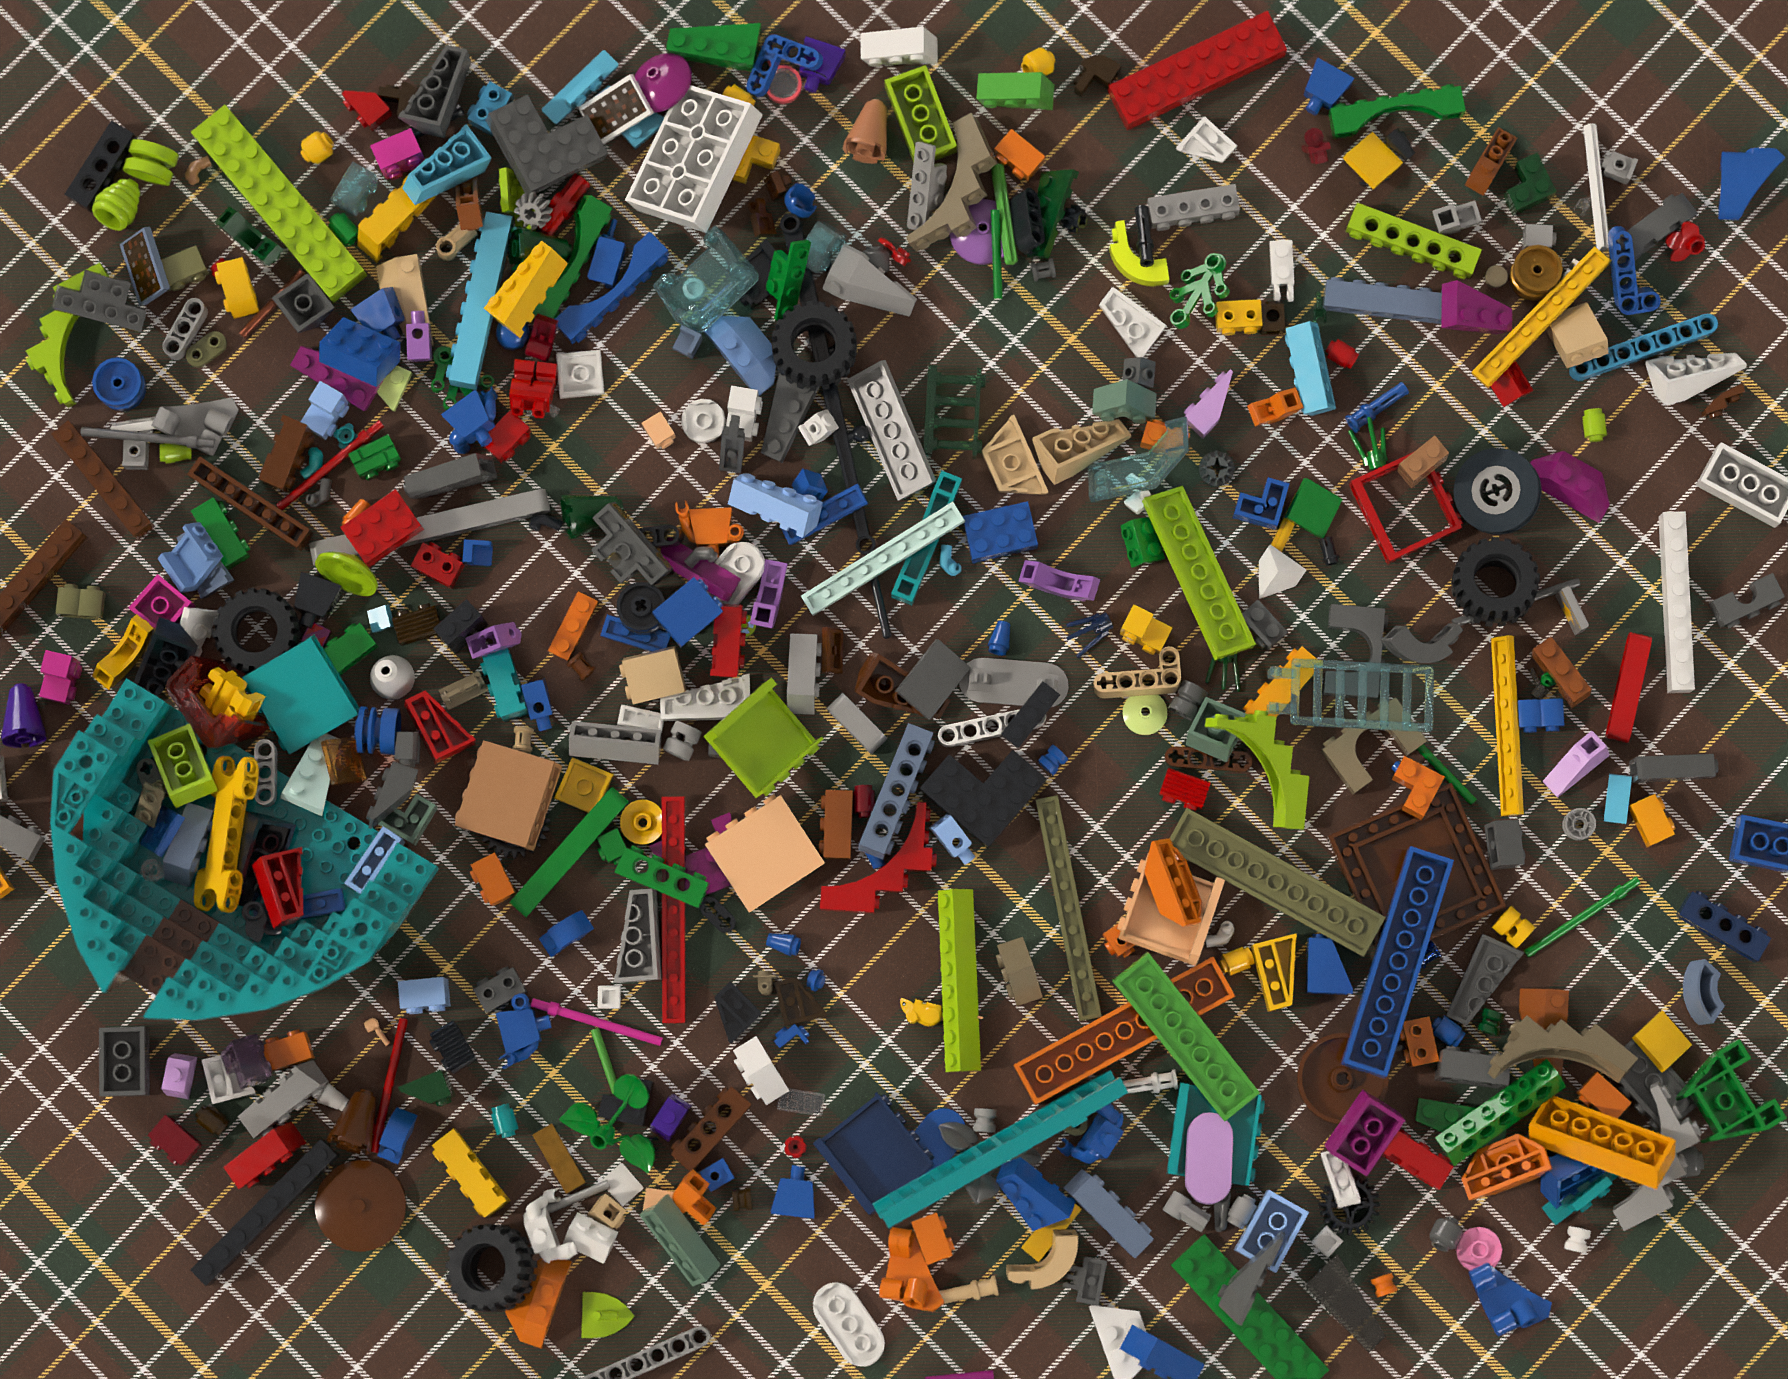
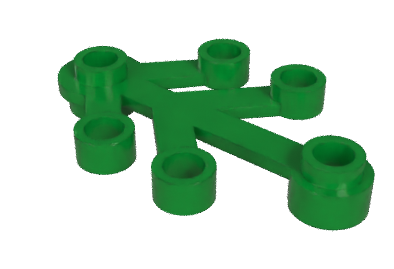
M1212 253L1206 257L1203 265L1191 270H1184L1181 273V279L1187 285L1172 289L1169 297L1174 303H1180L1183 301L1184 296L1190 293L1192 295L1183 309L1175 310L1170 316V321L1176 328L1184 329L1190 324L1189 315L1201 296L1204 303L1203 312L1208 317H1214L1218 313V307L1212 300L1209 283L1214 277L1216 284L1215 294L1221 299L1229 295L1230 290L1224 284L1222 274L1226 267V259L1223 255ZM1204 274L1200 280L1194 282L1197 276Z
M447 346L437 348L433 355L434 363L438 366L435 379L431 382V390L435 393L443 391L445 371L448 365H452L453 362L451 348ZM447 354L449 358L444 360L440 355ZM484 375L479 378L478 386L485 390H489L491 386L493 387L494 378L491 375ZM488 379L491 381V384L485 385L483 381ZM435 383H440V384L442 385V387H441V388H435V387H434V384H435ZM449 385L447 397L443 401V408L445 410L450 408L446 405L447 401H452L454 405L457 403L455 399L458 390L457 386ZM459 387L464 397L472 392L471 389Z

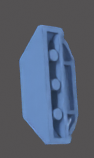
M718 316L702 329L749 389L758 390L760 396L774 385L776 365L773 359L772 344L750 317Z

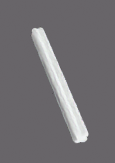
M1587 124L1584 126V137L1596 247L1600 251H1606L1609 249L1608 225L1597 125Z

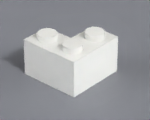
M731 386L726 426H729L731 415L740 416L739 428H744L745 441L752 442L753 436H757L759 423H755L757 414L761 415L763 405L762 397H759L758 390Z
M756 1036L733 1050L737 1057L734 1062L740 1072L745 1070L742 1076L748 1085H754L751 1087V1090L757 1100L762 1098L767 1105L789 1092V1089Z

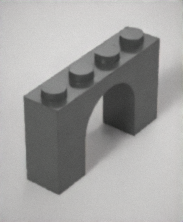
M1338 604L1330 605L1328 629L1352 631L1360 634L1370 647V660L1365 668L1357 672L1326 670L1323 679V696L1376 700L1378 695H1382L1383 681H1380V672L1384 673L1385 659H1381L1382 650L1385 651L1386 647L1381 642V639L1383 638L1384 628L1388 627V615H1385V609Z

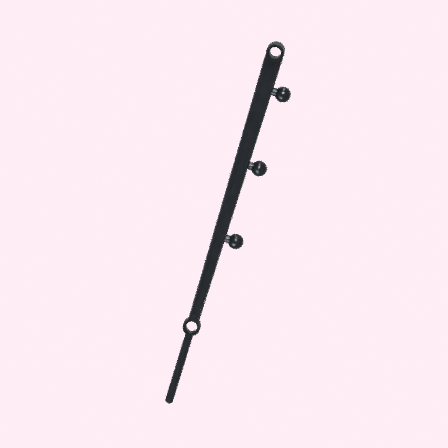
M792 213L785 214L781 218L780 226L783 230L789 253L791 242L805 240L799 218ZM796 221L797 225L794 229H786L788 222ZM808 255L799 295L801 307L806 306L808 301H812L813 305H818L819 300L812 271H828L831 268V259L828 256L820 255L815 261L810 262ZM808 330L815 363L829 358L834 353L836 344L829 347L825 331ZM831 383L829 384V389L823 390L822 386L821 389L826 409H828L839 427L832 434L845 487L848 489L857 483L859 484L850 441L855 440L859 443L866 441L869 437V431L863 425L856 426L851 432L847 431L838 386ZM862 507L852 512L858 536L856 548L859 553L866 556L877 548V543L870 536L865 509ZM865 539L872 541V548L869 551H862L860 548L861 542ZM877 576L870 580L883 638L889 639L892 634Z

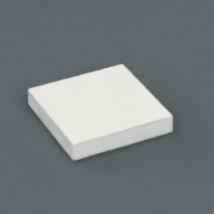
M600 350L556 354L560 399L605 395Z

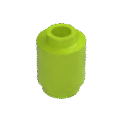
M1600 408L1585 410L1582 417L1584 437L1589 439L1590 442L1603 441V437L1607 436L1605 414L1602 413Z

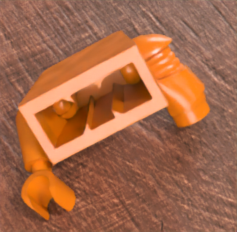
M685 500L686 507L680 509L677 502L675 503L676 512L679 514L681 530L690 542L696 543L697 547H712L717 552L719 558V547H727L729 543H737L742 539L744 535L742 526L739 524L731 525L733 515L731 507L689 509L688 502Z

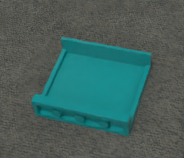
M315 634L242 677L248 683L245 690L249 694L257 692L266 696L259 712L265 714L269 729L272 732H276L279 737L278 743L284 751L287 750L289 754L357 716L360 707Z
M1179 1083L1166 1174L1185 1176V1152L1189 1125L1197 1116L1203 1113L1218 1114L1194 1085ZM1257 1095L1227 1119L1233 1131L1231 1184L1249 1186L1250 1182H1254L1255 1168H1252L1253 1159H1257L1259 1146L1255 1145L1256 1136L1260 1137L1262 1123H1258L1259 1114H1263L1265 1101L1261 1100L1262 1095Z

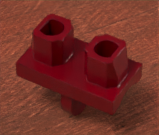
M1310 128L1304 134V141L1307 145L1301 146L1302 151L1309 154L1310 162L1315 165L1328 162L1326 150L1331 149L1330 142L1323 140L1324 135L1320 129Z

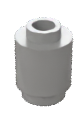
M1246 1194L1243 1197L1237 1196L1227 1214L1229 1215L1227 1221L1243 1230L1245 1225L1248 1226L1258 1206L1254 1205L1256 1200Z

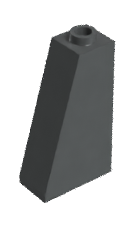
M474 453L404 476L405 483L403 487L409 498L419 500L496 480L498 477L493 458Z
M1714 754L1638 756L1629 761L1630 776H1632L1631 784L1711 779L1716 776L1715 773H1718V761L1714 759Z

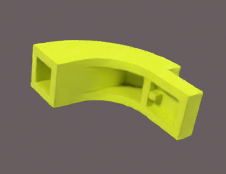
M1116 221L1115 228L1111 229L1113 242L1117 243L1110 244L1109 251L1117 269L1126 278L1137 284L1145 286L1168 285L1169 274L1166 258L1154 260V264L1150 267H1142L1140 265V258L1129 248L1125 221Z

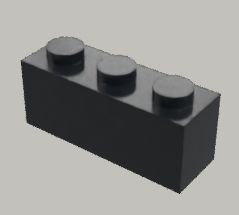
M1042 681L1000 735L1018 749L1059 698L1060 694Z

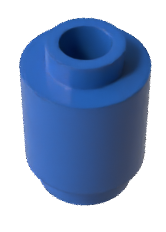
M1445 1015L1442 1018L1438 1016L1431 1024L1433 1035L1448 1046L1457 1047L1465 1036L1462 1027Z

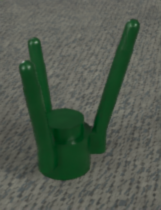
M1238 653L1218 659L1219 663H1223L1222 690L1226 689L1228 664L1233 662L1236 688L1238 692L1241 691L1237 662ZM1213 656L1205 680L1206 684L1210 682L1217 661L1214 660Z

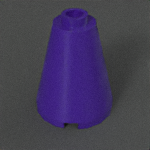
M15 684L8 694L1 733L2 744L13 748H22V744L29 743V747L41 745L46 742L47 734L33 690L27 684Z

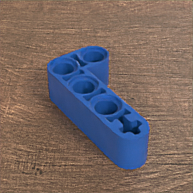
M1613 227L1608 233V246L1615 305L1626 315L1656 310L1661 303L1660 296L1651 287L1637 288L1632 236L1624 227ZM1626 255V261L1622 264H1618V259L1621 256ZM1629 277L1627 284L1620 285L1622 278ZM1647 295H1653L1650 302L1644 303ZM1627 298H1631L1630 304L1626 307H1622L1623 301Z

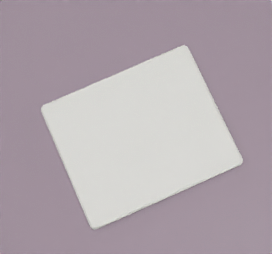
M623 1163L619 1164L601 1180V1182L608 1180L610 1185L608 1191L621 1206L627 1204L643 1189V1186Z

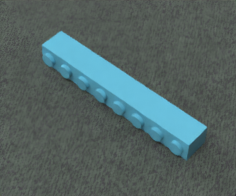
M486 212L485 218H483V227H479V231H482L480 239H476L474 251L477 252V255L470 265L472 277L471 281H467L465 287V294L468 295L466 302H462L460 314L463 315L462 322H458L456 327L457 344L453 343L451 349L453 362L452 365H448L446 378H449L450 385L477 390L493 316L484 307L488 304L489 299L500 289L508 253V243L514 226L512 216Z

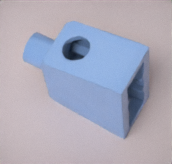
M945 814L929 827L952 857L958 856L964 865L975 858V855L968 848L972 844L951 815ZM955 838L959 840V844L957 846H954L952 844V841Z

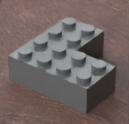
M528 94L490 112L486 118L490 130L522 189L528 194L532 191L538 193L573 176L575 173L577 174L605 160L608 155L588 115L548 133Z

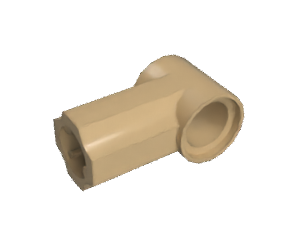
M459 224L448 235L441 237L437 241L438 256L444 261L453 260L457 253L478 235L477 231L461 230ZM444 245H451L453 247L448 253L441 251Z

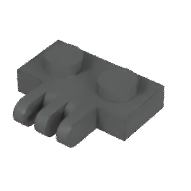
M1084 1256L1083 1267L1071 1266L1069 1270L1075 1271L1074 1275L1065 1274L1064 1278L1072 1279L1073 1283L1063 1282V1287L1078 1290L1076 1302L1099 1306L1107 1261Z

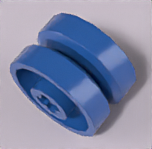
M118 357L107 359L97 367L92 379L95 394L112 410L121 412L132 410L145 397L147 389L145 377L127 359Z

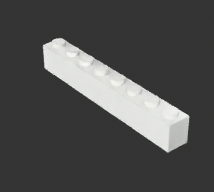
M1663 512L1659 516L1667 693H1690L1695 690L1686 512Z

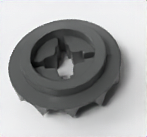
M1220 451L1210 452L1200 461V476L1204 482L1211 486L1225 485L1234 475L1233 459L1227 453ZM1216 460H1218L1219 466L1226 468L1220 470L1218 477H1216L1215 470L1207 469L1213 467Z

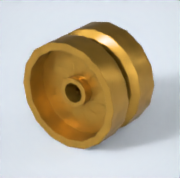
M1532 245L1520 251L1511 267L1509 275L1511 287L1523 299L1531 301L1542 300L1558 284L1563 270L1561 259L1555 251L1547 246Z

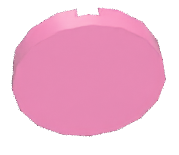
M1470 1228L1462 1233L1456 1247L1457 1258L1462 1266L1468 1270H1472L1485 1263L1495 1267L1502 1255L1500 1240L1488 1228Z

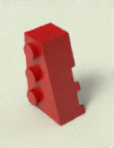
M302 847L262 856L252 865L273 929L294 924L303 916V888H301V875L303 874V868L301 867Z
M1400 1129L1381 1156L1434 1189L1440 1190L1454 1166L1449 1164L1450 1160L1440 1153L1438 1156L1430 1151L1431 1147L1421 1141L1419 1143L1411 1139L1412 1136Z

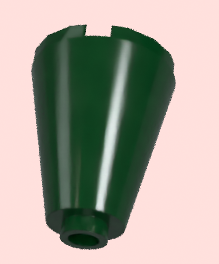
M514 226L511 230V233H514V238L509 239L508 256L509 263L514 264V267L511 268L512 270H517L519 264L524 262L532 252V249L541 241L550 246L565 261L571 256L572 247L566 239L520 226Z
M563 495L561 496L562 500H560L563 523L566 522L570 528L565 529L569 539H576L599 528L600 526L593 517L608 503L616 502L624 511L622 500H618L616 496Z

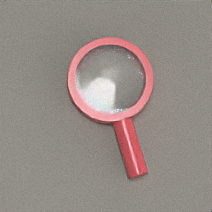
M778 66L769 90L766 93L768 97L779 104H787L794 101L802 90V81L799 73L790 66Z

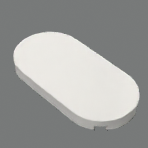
M748 542L731 544L714 562L741 578L730 601L727 602L718 598L719 601L724 604H739L761 578L764 572L765 559L761 550L754 544ZM706 591L711 597L715 596L710 592Z
M837 1282L826 1284L820 1288L814 1297L813 1311L841 1355L847 1362L856 1366H869L875 1363L883 1353L885 1345L884 1336L855 1292L849 1286Z

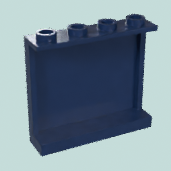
M878 1092L875 1093L871 1100L825 1137L819 1138L813 1143L870 1216L876 1213L872 1203L922 1176L935 1166L932 1161L935 1158L927 1147L921 1148L918 1144L921 1140L913 1129L911 1131L907 1130L904 1126L907 1121L899 1111L895 1114L890 1108L893 1105L885 1094L880 1096Z

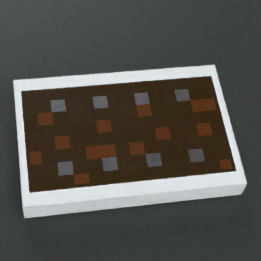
M633 74L626 76L578 107L582 116L588 115L603 144H606L654 113Z

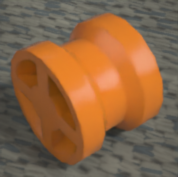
M1392 1273L1371 1279L1372 1285L1376 1288V1297L1398 1291L1397 1286L1393 1284Z

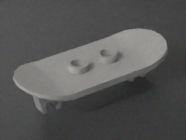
M978 658L968 662L967 665L971 668L959 682L961 691L971 701L1023 706L1042 681L1060 694L1052 707L1064 700L1069 688L1068 679L1064 671L1056 665L1044 662Z

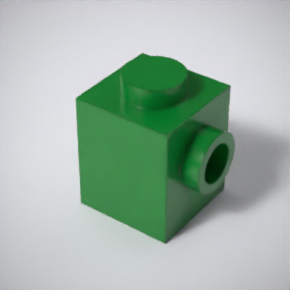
M615 829L597 837L601 846L597 850L603 861L607 859L609 864L614 862V865H618L622 853L627 847L619 830Z

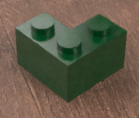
M1538 152L1517 161L1514 170L1521 184L1508 189L1503 197L1513 216L1554 197L1557 191Z

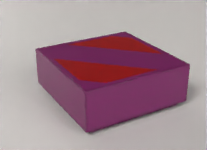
M314 622L312 629L307 628L301 641L303 642L315 634L324 648L332 631Z

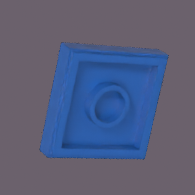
M164 805L161 806L155 828L149 826L140 845L163 857L185 817Z

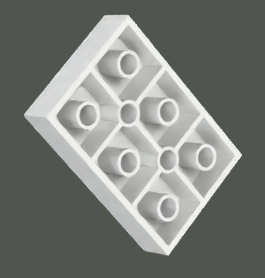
M690 85L685 96L676 105L668 109L625 201L637 211L707 233L763 114L751 103Z

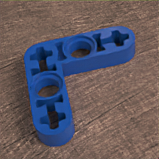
M770 35L764 41L746 85L747 90L755 97L764 96L769 90L781 60L814 71L823 64V56L808 46L778 35ZM773 43H778L783 47V50L772 48L771 46ZM797 47V56L790 58V49ZM804 55L811 58L815 57L816 60L809 62L804 58ZM765 61H770V69L762 71V64ZM759 73H760L761 75H763V76L765 77V79L762 78V77H759V76H758ZM761 84V88L755 89L754 85Z

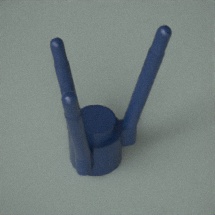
M1106 612L1101 615L1097 613L1066 624L1067 627L1087 622L1091 624L1067 636V640L1076 638L1091 630L1095 634L1100 633L1076 655L1077 658H1080L1102 638L1110 635L1108 631L1113 628V624Z

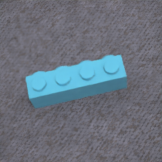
M1308 321L1285 328L1287 334L1285 335V342L1290 348L1291 353L1289 358L1290 365L1294 369L1296 376L1294 384L1296 389L1299 390L1300 399L1304 407L1301 411L1305 415L1313 416L1335 410L1336 406L1318 323Z

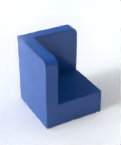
M802 469L792 483L796 493L815 496L819 501L823 499L828 491L822 475L806 469Z
M464 540L463 563L465 565H492L493 544L491 541Z

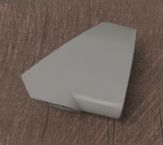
M232 397L191 405L162 406L159 408L151 426L167 435L187 437L188 435H198V438L215 439V448L197 447V450L214 456L223 435H226L230 430L239 409Z

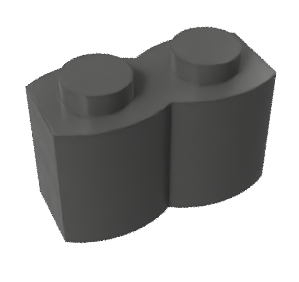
M396 732L394 760L412 768H415V764H420L421 736L415 732Z

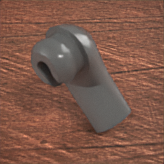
M322 478L320 490L314 494H308L306 503L311 507H319L327 502L330 498L332 480Z

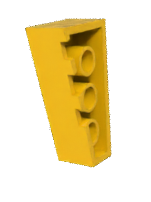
M407 177L399 189L395 188L391 191L388 200L384 204L379 203L373 210V214L369 218L365 217L358 225L357 246L376 263L382 258L380 255L381 251L386 246L389 249L393 246L399 234L398 232L400 230L405 232L413 221V215L418 217L436 197H431L414 205L403 190Z

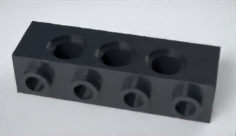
M111 120L64 195L70 201L91 213L97 194L110 187L114 182L113 177L117 171L120 172L123 169L125 159L130 153L131 142L133 139H137L135 134ZM112 146H120L118 152L110 153ZM101 164H108V168L104 172L98 171ZM90 182H96V187L93 190H86Z

